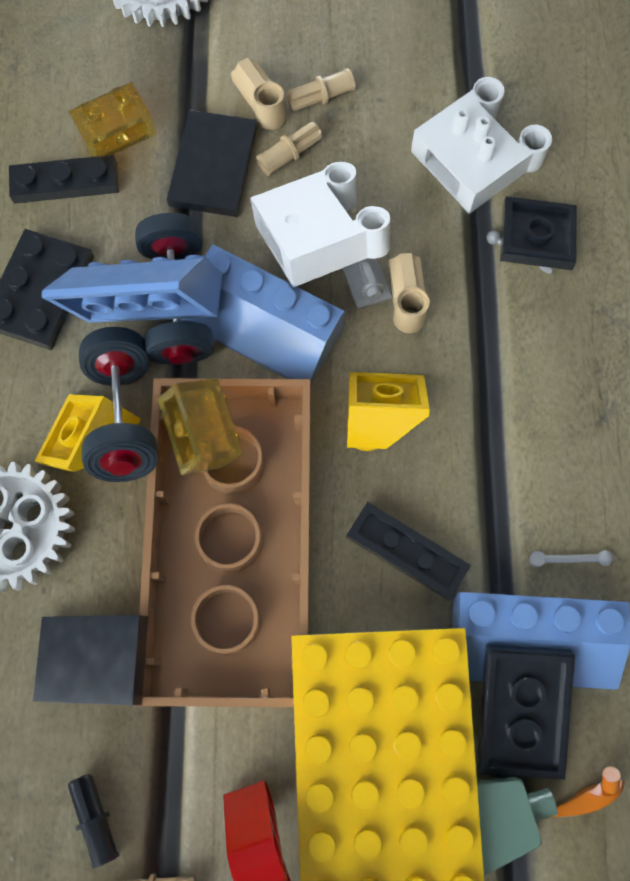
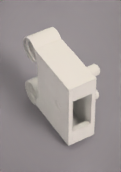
M493 77L479 79L474 84L473 90L415 129L411 152L469 214L526 172L539 170L552 143V135L544 126L535 124L525 127L517 143L496 121L505 90L503 84Z
M334 162L321 172L251 197L255 226L293 287L320 278L361 260L383 257L390 250L391 225L389 212L381 207H367L359 211L354 221L346 212L353 209L358 200L356 169L350 163Z

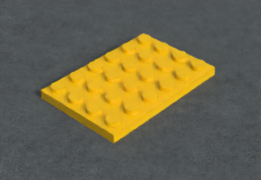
M465 628L292 635L300 881H484Z

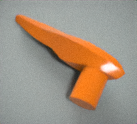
M611 766L604 768L601 783L590 785L578 791L568 801L558 805V815L552 817L587 814L610 805L621 795L625 781L620 780V771Z

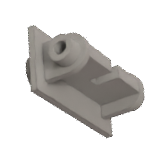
M367 258L341 268L357 309L392 299L377 258Z

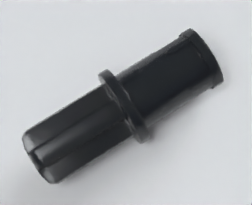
M86 774L70 781L68 789L79 824L75 826L76 831L81 830L92 863L91 867L94 869L120 856L107 821L110 813L109 811L104 813L91 774Z

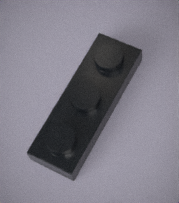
M114 155L9 165V197L14 204L119 193L117 162Z
M369 502L366 503L346 535L347 539L447 601L453 598L471 567L466 561Z

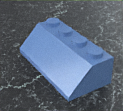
M212 244L205 257L222 272L218 317L181 318V321L198 322L208 326L212 331L214 341L286 379H310L312 383L343 331L344 311L298 287H293L292 284Z
M188 255L182 260L157 257L153 258L152 262L142 263L122 260L119 264L115 265L92 262L88 264V267H76L68 270L42 290V298L88 323L218 317L222 272L213 266L206 257L200 255Z
M459 592L453 596L452 628H465L469 681H483L486 645L572 650L575 654L572 687L619 689L630 650L629 602Z

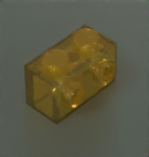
M132 81L68 111L76 131L91 157L117 154L156 135L151 114Z
M218 378L176 383L157 399L181 476L222 468L243 455L240 447V438L235 431L228 410L227 399L222 392Z

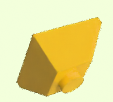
M349 372L347 448H357L361 451L387 449L429 417L430 407L424 375Z
M69 394L34 462L73 472L83 469V441L96 428L114 423L113 401L104 396ZM122 407L123 423L138 425L141 418Z

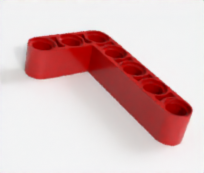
M266 780L223 794L226 851L233 881H291L282 855L276 812Z

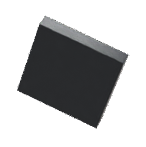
M505 196L502 209L500 261L573 270L576 264L577 205Z

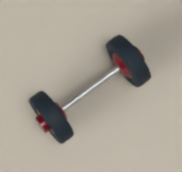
M160 213L149 216L138 223L135 231L138 252L151 260L157 257L182 260L188 255L197 254L202 248L201 226L196 219L185 214ZM173 319V322L151 328L146 332L144 338L146 353L149 355L150 360L159 364L182 365L195 363L208 358L214 351V339L211 329L198 322Z
M114 326L97 329L89 333L82 340L79 348V365L83 374L96 383L112 386L114 423L101 426L90 432L85 437L82 445V462L85 470L91 476L108 482H127L142 478L155 469L159 457L158 444L153 433L140 425L123 423L120 385L129 384L140 379L148 370L150 357L146 353L144 338L136 331L124 327Z

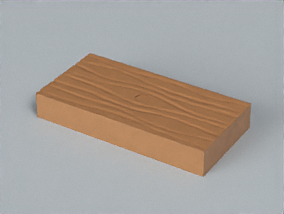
M154 378L150 431L156 438L159 457L155 469L148 474L139 615L149 616L142 705L134 706L294 707L291 636L309 635L311 380Z

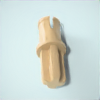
M346 68L341 72L324 78L316 76L315 81L289 90L287 92V100L290 108L297 111L319 102L327 104L330 98L349 91H355L354 88L356 86L353 74L349 68Z
M311 122L289 137L282 135L279 142L256 156L259 167L265 175L270 176L291 160L297 161L301 152L322 138V132L315 122Z

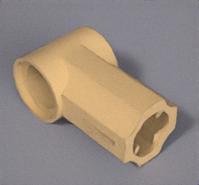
M246 58L238 62L236 68L231 72V78L255 112L257 124L265 130L279 129L286 121L283 88L278 83L270 80L257 60L252 61Z
M402 253L395 258L389 259L388 262L394 305L393 322L398 330L411 334L423 328L429 310L430 299L425 292L421 258L413 255V253ZM407 307L414 308V309H416L418 312H417V313H409V312L405 311L404 308H407Z

